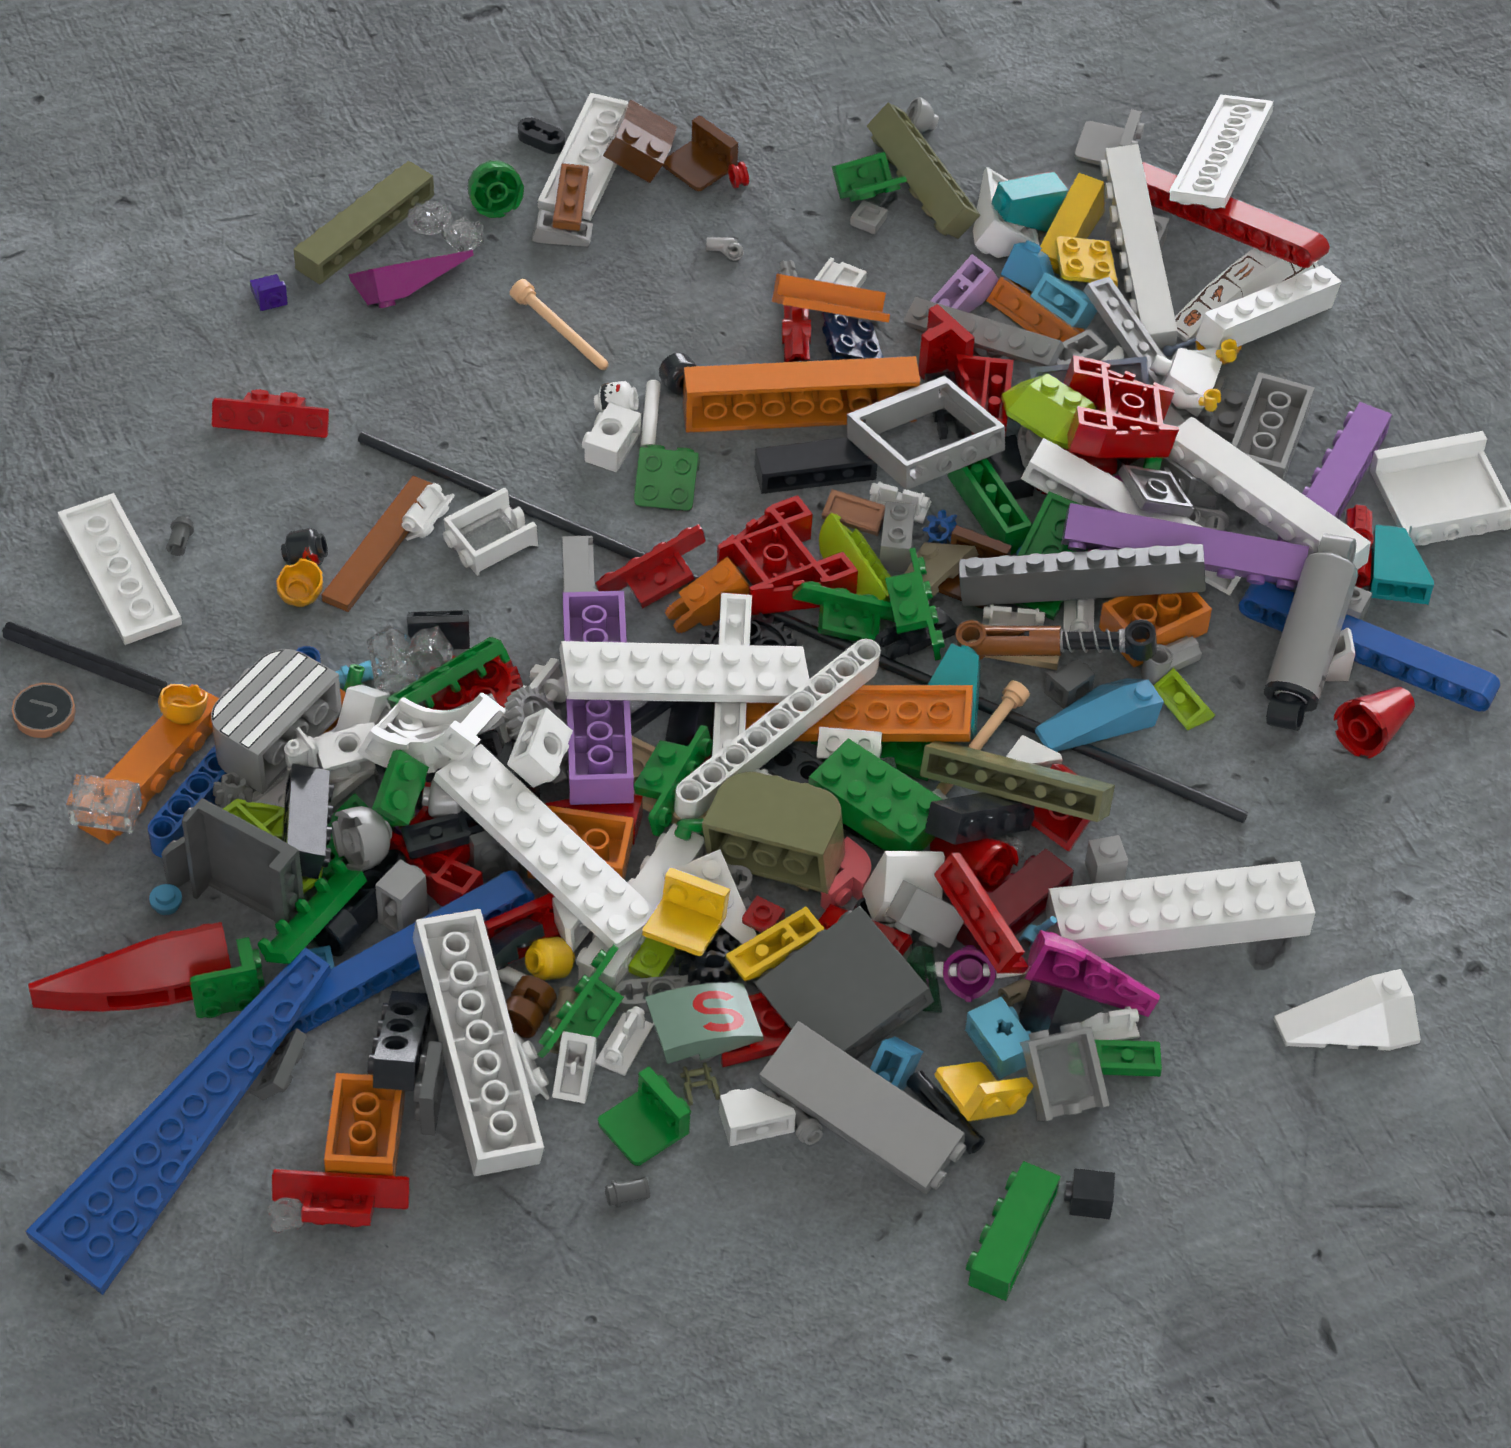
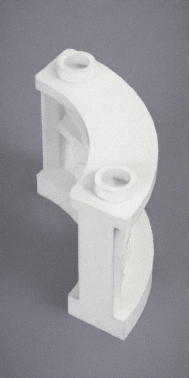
M480 693L469 704L454 710L425 708L403 697L370 730L357 752L370 761L387 768L392 752L402 750L428 766L427 773L436 772L437 769L445 767L454 760L460 762L481 740L477 735L482 734L497 723L506 710L484 693Z

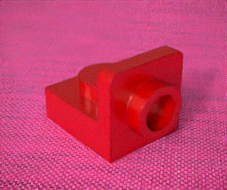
M757 895L742 916V923L762 933L785 919V909Z

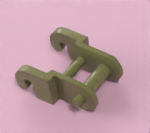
M706 1062L703 1063L702 1068L687 1070L686 1066H684L683 1073H680V1077L685 1080L683 1092L689 1106L693 1105L692 1087L707 1085L708 1089H712L713 1094H715V1100H720V1091L716 1077L710 1076L709 1072H712V1069L707 1066ZM704 1075L705 1080L691 1083L690 1077Z

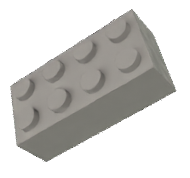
M1258 372L1232 445L1284 481L1310 411L1315 387Z

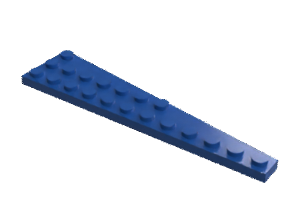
M305 947L26 1230L28 1238L103 1295L331 972L330 964Z

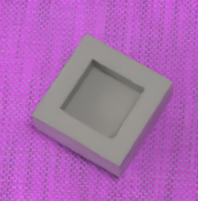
M863 200L852 214L850 225L875 235L887 219L888 210Z

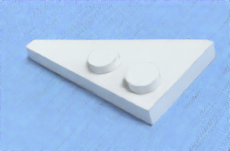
M720 849L674 868L729 888L727 915L720 927L725 929L736 940H739L741 945L757 936L753 928L742 923V916L746 909Z

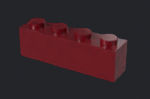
M1045 848L1037 856H1030L1019 871L1015 874L1010 873L1007 875L1001 886L993 892L988 891L987 894L1014 936H1016L1046 911L1049 888L1072 886L1074 870ZM963 922L956 939L965 947L966 945H974V947L983 951L965 922Z

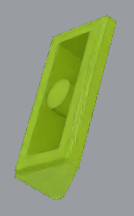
M1174 668L1153 685L1163 699L1164 704L1187 730L1201 725L1216 716Z

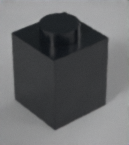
M1074 1168L1072 1181H1066L1064 1201L1070 1202L1069 1215L1110 1219L1114 1202L1115 1173Z

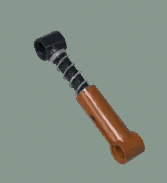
M1142 619L1131 622L1126 628L1119 629L1118 632H1109L1108 629L1105 632H1095L1094 629L1091 632H1081L1080 629L1077 632H1067L1066 629H1062L1061 625L983 626L978 621L969 620L961 623L955 633L957 646L965 645L972 648L979 655V660L985 656H1061L1064 650H1069L1071 653L1074 650H1083L1085 653L1088 650H1098L1099 653L1102 650H1112L1113 653L1118 650L1121 653L1128 654L1132 659L1142 662L1153 658L1157 652L1155 627L1151 622ZM972 639L977 640V641L972 642V643L967 642V641L972 640ZM1146 639L1144 642H1137L1136 640Z

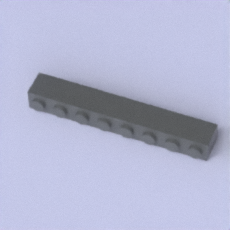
M1203 544L1156 545L1146 548L1126 547L1115 550L1095 549L1084 552L1064 551L1053 554L1033 553L1022 556L1003 555L991 558L972 557L959 560L962 607L1206 591Z

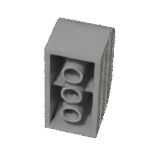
M291 649L269 652L262 656L251 668L244 670L240 679L231 688L223 691L213 706L211 713L216 756L220 767L226 773L234 772L240 777L245 778L246 785L264 794L287 770L288 766L286 764L284 747L289 740L297 738L296 728L299 727L307 737H319L340 716L342 705L339 674L309 656Z

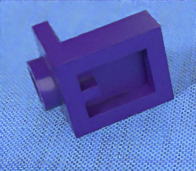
M277 274L250 280L251 291L260 311L288 305L286 285L283 281L280 282Z

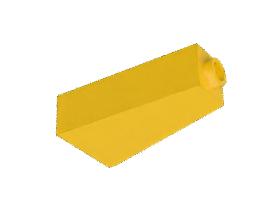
M1082 173L1077 174L1040 245V251L1049 256L1054 273L1061 275L1055 247L1056 238L1063 236L1087 239L1105 211L1104 181Z

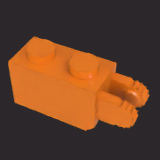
M727 557L679 591L681 597L667 607L665 614L670 620L678 618L673 625L678 633H685L698 623H701L703 626L712 625L714 621L720 619L721 593L749 595L750 585L740 570Z

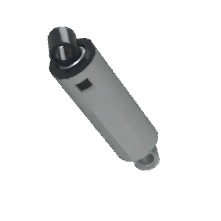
M1325 533L1321 538L1318 553L1309 555L1305 560L1264 689V695L1270 700L1266 715V722L1270 726L1299 731L1304 721L1305 712L1317 709L1358 578L1357 568L1353 564L1356 554L1355 538Z

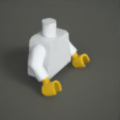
M1227 339L1221 343V349L1219 350L1217 347L1204 350L1179 348L1171 360L1156 354L1149 370L1164 376L1161 385L1175 391L1171 402L1176 408L1185 409L1198 417L1204 407L1207 411L1213 412L1217 408V403L1221 402L1220 391L1213 389L1222 362L1219 360L1223 358L1226 362H1233L1237 358V342L1234 339Z

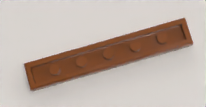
M414 475L411 477L321 594L322 602L346 612L350 611L410 532L402 527V518L414 503H418L421 506L417 498L427 485H432L433 483Z

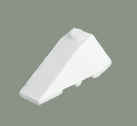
M986 167L983 172L977 211L981 216L974 222L973 228L974 243L977 249L984 254L990 253L996 258L1009 256L1014 244L1031 241L1039 245L1038 233L1035 229L1005 222L997 210H995L991 202L998 182L1008 179Z
M1401 969L1369 976L1274 1016V1022L1285 1046L1325 1048L1328 1044L1347 1045V1049H1358L1359 1046H1378V1050L1390 1051L1418 1044L1421 1040L1414 996Z

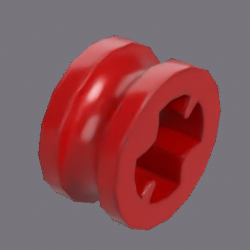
M741 161L737 166L729 164L728 175L732 187L736 189L740 184L748 186L749 174L745 163Z

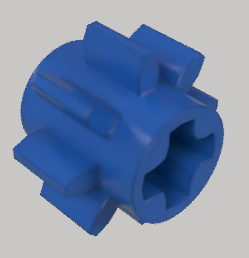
M940 510L938 518L935 515L927 516L930 523L928 527L923 528V531L928 532L930 536L928 543L939 541L941 544H947V539L951 542L952 532L957 525L955 521L957 515L946 516V511ZM938 526L946 527L947 532L944 533V531L939 530Z

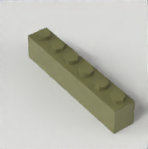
M888 102L866 125L873 134L871 136L872 141L884 149L887 161L898 169L896 174L899 177L906 176V183L910 185L909 192L923 203L921 208L929 217L936 221L934 224L935 228L944 236L949 234L959 239L981 215L905 111Z
M409 160L401 167L396 168L392 174L377 183L362 197L357 198L353 204L339 212L327 224L318 228L306 240L300 242L294 248L295 269L321 285L434 196L433 175Z
M934 741L925 746L920 772L921 777L1094 822H1099L1110 815L1115 788L1114 784L941 741Z

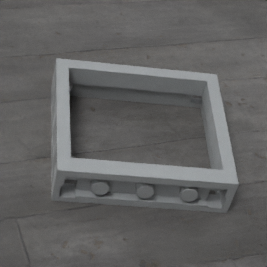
M946 376L847 414L848 439L906 490L1005 450V426ZM942 408H945L974 433L972 436L910 461H907L878 435Z

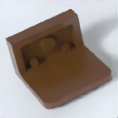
M699 115L692 120V140L667 156L662 166L695 191H702L728 174L729 164L738 165V142L717 128L715 124Z
M956 525L952 532L951 544L975 546L979 554L978 558L1010 556L1011 545L1000 540L992 539ZM959 574L953 579L948 577L938 586L939 593L962 601ZM987 605L975 606V607L984 608V607H987Z

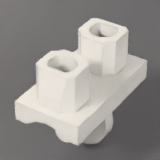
M550 658L545 666L535 664L530 671L529 677L532 682L530 687L531 689L536 687L539 694L544 692L547 702L552 700L553 702L563 703L566 701L564 678L559 669V659Z

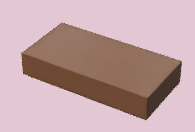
M831 489L822 512V519H826L830 513H834L841 517L840 522L844 526L878 536L884 521L885 505Z

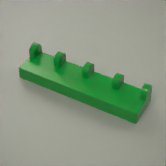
M489 637L386 699L391 709L403 697L415 704L423 701L426 707L430 709L435 706L431 698L433 694L448 685L454 693H457L461 690L457 682L458 679L474 670L482 678L487 675L483 666L485 663L499 656L501 661L506 664L510 661V657L501 640Z
M337 859L332 864L335 874L328 881L319 878L314 883L318 892L309 902L300 898L295 903L298 913L289 923L280 919L275 924L279 932L271 942L266 938H262L257 943L266 962L290 964L367 882L363 872L348 870L344 862Z

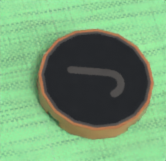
M40 683L27 687L17 695L12 706L13 719L18 729L22 733L36 738H48L53 736L52 733H56L59 730L60 733L65 731L74 721L76 712L72 695L64 687L52 683Z

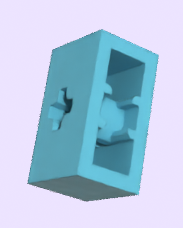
M999 997L967 1013L965 1031L999 1079L1026 1067L1020 1042L1030 1040L1028 1034L1031 1032L1023 1028L1019 1022L1018 1014L1012 1006L1008 1007L1003 998Z

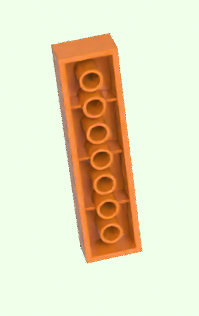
M916 356L684 367L683 411L686 433L847 425V414L919 386L920 377Z

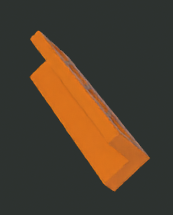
M783 274L776 275L772 302L889 323L890 314L883 313L885 292Z
M1000 277L986 300L1027 331L1062 342L1086 331L1083 328H1076L1065 322L1031 298L1032 291L1008 278Z

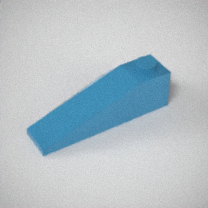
M1125 678L1099 685L1037 726L1035 733L1044 746L1058 752L1153 727L1156 724L1164 701L1149 679Z

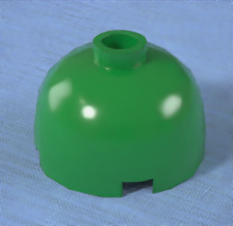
M487 161L472 171L468 179L467 191L472 205L480 214L489 218H501L506 216L504 213L519 207L524 196V185L520 175L511 165L502 161Z

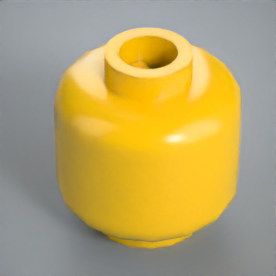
M561 937L534 940L525 954L527 970L533 976L543 981L567 977L575 962L574 952Z

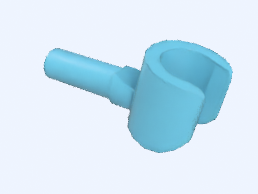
M1051 916L1041 925H1028L1019 937V941L1027 939L1033 944L1039 931H1046L1057 922V919Z

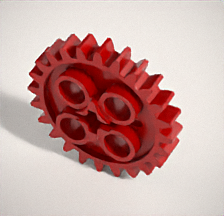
M499 656L483 665L487 672V675L481 678L476 670L458 679L457 682L461 688L459 692L454 693L448 685L433 694L431 698L435 706L430 709L451 710L473 701L480 693L485 695L492 693L496 703L505 708L504 703L508 702L507 697L512 692L523 687L517 666L513 667L511 659L504 664Z

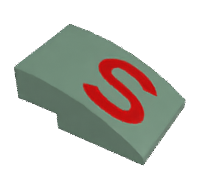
M744 983L699 984L645 997L667 1064L699 1054L700 1060H704L764 1040Z

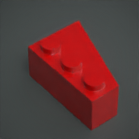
M956 354L954 373L957 386L1005 426L1006 436L1008 416L1004 408V402H1002V394L1011 389L1014 360Z

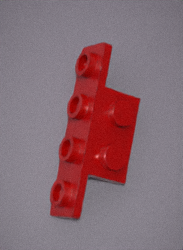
M257 389L248 392L243 400L214 398L212 401V426L326 438L329 432V409L305 406L306 398L298 397L296 393L284 392L280 395H272L266 390Z
M699 524L694 527H688L668 542L657 544L653 547L652 551L645 555L632 558L622 568L615 572L604 574L595 583L596 589L598 591H620L628 586L642 609L695 579L682 555L705 543L703 529Z
M274 1169L272 1173V1200L274 1202L303 1203L301 1222L313 1223L315 1225L343 1224L350 1227L370 1226L374 1208L408 1209L410 1179L406 1176Z

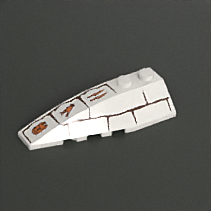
M1253 248L1210 282L1175 316L1178 330L1177 336L1184 342L1196 338L1206 312L1319 267L1317 262L1309 268H1302Z

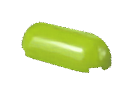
M830 513L825 519L819 534V549L823 559L844 552L858 570L856 594H870L876 596L879 600L889 602L885 578L891 576L858 529L855 528L852 532L840 522L841 517L839 515Z

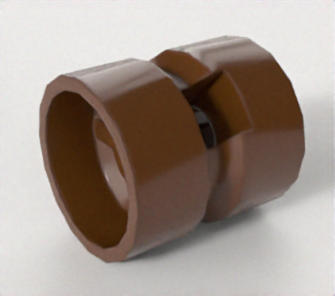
M531 975L522 976L512 990L511 997H508L505 1001L513 1032H516L520 1037H533L543 1023L544 1016L549 1013L557 1000L554 989L542 979Z

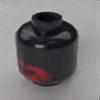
M307 528L289 532L286 536L285 544L281 545V553L284 561H289L291 565L297 563L299 559H307L320 566L324 557L328 556V546L322 533L319 534L314 528Z

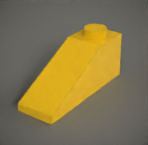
M805 906L727 953L726 959L744 981L760 977L766 970L777 967L786 960V957L792 951L803 948L812 941V938L818 932L825 929Z

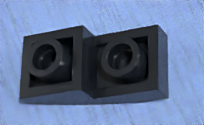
M525 918L506 927L492 937L489 942L496 969H504L508 966L509 962L519 959L517 948L531 946L534 940L544 937L543 924Z

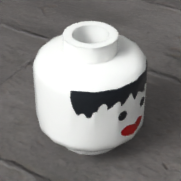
M626 381L604 383L599 389V394L594 396L596 411L603 413L609 403L633 411L638 410L639 400L636 388L631 387Z

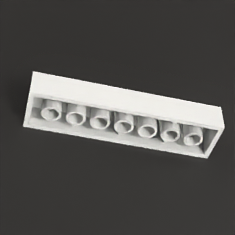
M1300 861L1049 888L1046 905L1047 919L1051 916L1057 919V922L1050 927L1051 932L1073 940L1101 959L1310 935L1315 917L1314 906Z
M481 909L416 920L413 941L439 1042H443V1058L474 1177L540 1164L544 1145Z

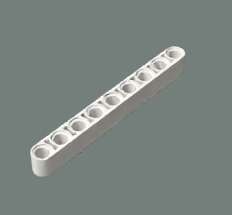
M861 639L854 643L683 779L676 788L674 803L676 815L681 819L700 817L710 808L718 789L725 780L738 773L754 772L757 768H761L873 678L878 670L881 652L877 642L871 639Z

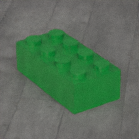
M849 738L809 776L808 784L825 789L838 799L841 806L842 823L885 851H923L936 838L926 833L925 827L930 803L943 799Z

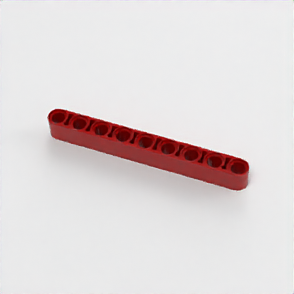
M1142 162L1150 202L1154 207L1302 268L1311 267L1329 252V243L1322 234L1232 197L1229 198L1225 208L1220 207L1216 209L1200 204L1183 205L1178 201H1170V189L1177 175Z

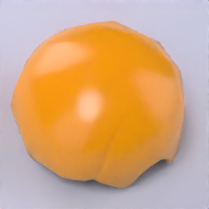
M299 559L293 565H285L276 580L277 594L286 604L296 607H305L314 603L323 590L322 571L316 563L307 559Z
M170 684L161 690L158 706L161 713L176 724H190L200 719L205 712L208 692H205L203 695L198 685L188 687L183 684Z

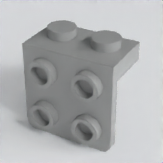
M1131 109L1125 128L1094 121L1085 122L1074 158L1078 161L1100 165V160H1105V148L1138 144L1137 139L1141 140L1145 126L1144 123H1140L1142 111Z

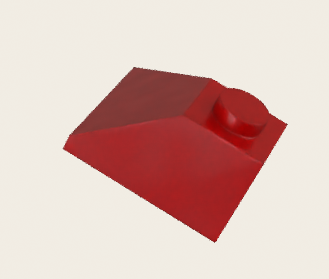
M1052 764L1050 767L1051 769L1077 775L1063 764ZM1035 806L1034 820L1031 825L1070 852L1091 820Z

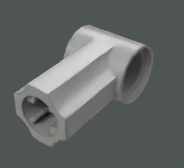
M1186 636L1168 645L1157 644V652L1153 658L1143 661L1141 669L1142 678L1149 679L1152 684H1155L1172 668L1177 671L1199 661L1202 656L1199 643L1193 636Z

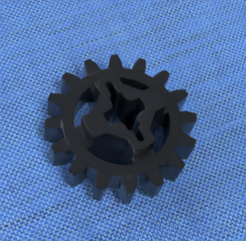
M717 931L702 956L675 948L673 965L679 968V976L688 975L687 982L689 983L695 980L700 981L699 984L728 983L730 978L737 980L739 974L726 959V954L739 947L740 941H730L729 933L721 936L718 935L719 931Z

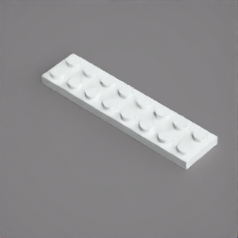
M1220 95L1170 189V201H1178L1183 205L1200 204L1212 209L1225 208L1273 112V101Z
M561 641L559 648L567 699L780 703L809 680L803 646Z
M482 744L476 746L460 762L454 760L436 772L433 780L608 948L613 944L620 948L642 932L643 927L653 914L655 908Z

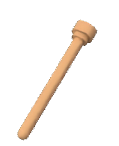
M520 279L512 286L510 296L516 302L532 307L600 370L608 368V361L536 297L534 286L526 279Z
M1014 680L1008 683L1002 691L1001 704L968 745L969 748L981 750L1012 709L1023 706L1030 696L1028 689L1023 684ZM940 782L936 789H940L946 795L953 785Z

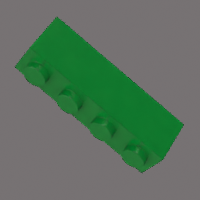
M984 458L948 473L947 477L987 536L1011 545V554L1017 553L1019 547L1023 545L1032 527V523L988 459Z
M1025 1161L1022 1162L1018 1172H1011L1005 1186V1190L1008 1193L1005 1199L998 1198L992 1213L995 1219L992 1225L986 1224L981 1233L979 1243L982 1246L979 1252L972 1251L965 1269L970 1272L968 1286L1004 1301L1007 1300L1058 1194L1061 1176Z

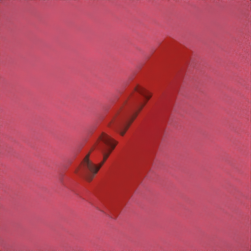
M222 922L206 923L195 928L170 931L28 984L32 1006L33 1008L63 1011L105 1012L138 1010L193 1000L189 981L191 977L231 968Z

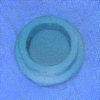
M171 884L159 885L150 893V905L161 915L173 914L182 903L181 891L178 887Z

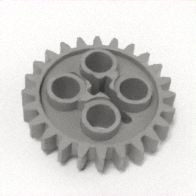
M530 686L521 687L512 692L507 697L508 702L504 703L507 709L504 715L510 720L506 723V726L513 732L510 734L512 739L517 740L525 717L546 707L567 725V720H563L560 716V709L555 710L553 701L547 702L545 693L539 694L536 687L533 689ZM568 750L562 758L559 766L560 772L553 780L554 784L561 783L569 778Z

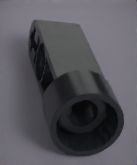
M394 849L389 850L379 865L363 871L367 882L313 938L319 947L330 946L333 956H341L378 918L375 884L400 859L406 862L403 852Z

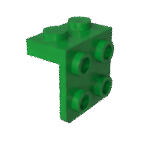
M885 152L831 166L840 199L849 197L850 202L876 196V194L884 192L888 193L901 189L900 183L907 182L906 176L892 178Z
M654 444L640 447L634 494L635 504L640 507L690 511L693 508L696 474L699 471L700 465L699 453L694 452L693 449L683 447L677 448V451L666 450L664 446Z
M402 750L392 752L372 807L373 810L381 815L384 821L389 823L390 827L409 825L410 820L415 814V806L419 794L425 786V778L429 769L428 766Z
M249 937L236 939L240 967L196 975L190 978L196 1017L214 1018L224 1013L243 1011L259 995V988L265 987L259 949L252 950Z
M648 1066L638 1073V1092L598 1117V1126L631 1164L640 1166L689 1134L691 1109L682 1097L677 1098L671 1091L667 1080L662 1075H657Z

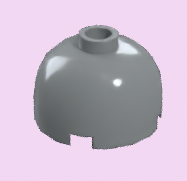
M352 807L336 812L334 816H338V821L332 822V837L338 856H345L350 863L346 865L347 869L364 871L379 865L388 854L392 829L389 823L384 821L375 810L368 807Z

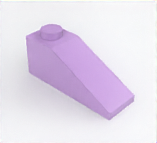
M971 254L931 299V302L970 313L984 303L999 279L989 266Z

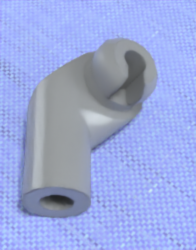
M707 237L706 251H720L733 261L739 260L743 256V248L734 238Z

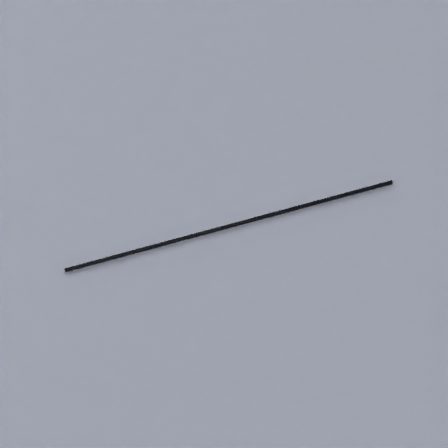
M362 431L358 436L359 443L487 497L499 491L494 487ZM508 494L509 506L512 509L520 507L524 514L575 536H593L594 544L628 559L641 557L646 554ZM693 574L695 579L692 580L691 582L687 583V584L692 583L693 581H695V580H696L697 578H699L700 576H698V575H696V574ZM784 612L763 614V617L767 619L773 616L774 622H783L784 626L842 651H846L854 644V642L847 639L818 633L817 626ZM880 654L879 667L921 685H928L931 675ZM979 697L978 709L992 715L999 705ZM1012 710L1004 719V721L1036 734V727L1042 724ZM1091 744L1070 748L1243 824L1248 816L1247 811Z

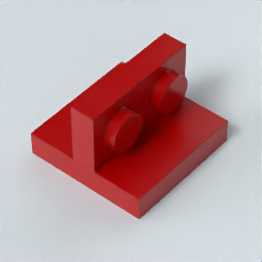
M938 304L929 308L927 330L921 335L918 371L919 376L924 381L926 373H938L946 369L954 371L956 354L973 356L975 337Z

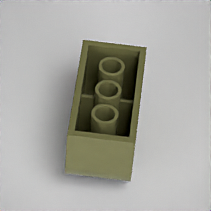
M742 772L731 776L718 789L702 822L706 854L720 849L726 864L741 865L747 867L754 875L828 894L845 856L842 813L838 799L825 789L814 787L808 783L787 780L776 775Z

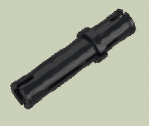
M922 1070L913 1073L908 1078L906 1085L931 1111L965 1133V1142L963 1144L967 1146L966 1151L969 1154L980 1150L985 1143L983 1136L971 1126L967 1119L951 1104Z

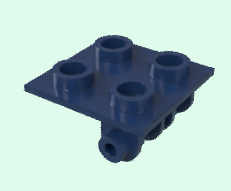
M822 313L825 321L822 332L826 337L828 350L832 353V359H850L851 357L884 358L872 322L840 314Z

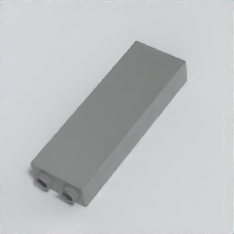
M800 1021L795 1024L759 1074L761 1083L812 1118L817 1119L828 1129L925 1195L929 1193L931 1188L937 1190L947 1176L944 1170L951 1160L956 1163L967 1147L963 1144L965 1142V1133Z

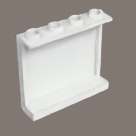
M1483 431L1374 451L1369 471L1397 527L1406 528L1415 546L1511 528V503L1484 453L1487 438Z

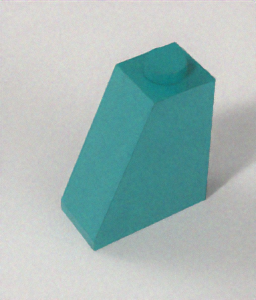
M1055 172L998 182L991 203L1005 222L1048 232L1066 197L1068 189Z
M1375 525L1372 545L1371 582L1369 585V592L1372 593L1371 598L1429 605L1434 580L1406 528Z
M951 643L928 685H973L970 740L972 741L977 735L981 672L979 655L968 646L961 645L959 647Z

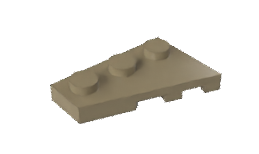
M923 543L917 553V558H924L927 575H922L923 582H930L933 597L939 592L938 586L948 577L953 579L959 574L960 559H969L979 555L975 546ZM912 562L904 574L914 572Z

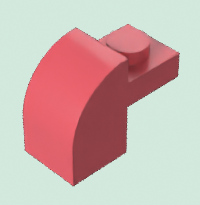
M848 836L844 839V859L828 894L821 892L820 906L825 910L830 904L837 907L846 905L852 896L857 900L864 898L862 890L871 876V860L869 855Z

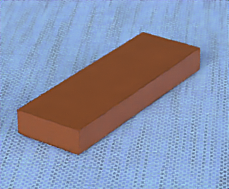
M561 164L552 228L580 231L589 166Z

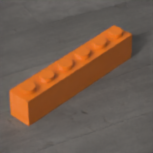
M200 688L201 693L204 695L207 691ZM208 693L205 712L200 719L190 724H176L162 715L75 808L78 828L108 845L116 836H120L136 814H141L144 811L148 801L156 793H160L164 789L167 781L173 774L182 770L186 760L195 751L197 752L202 748L205 740L213 732L211 713L213 706L219 698Z

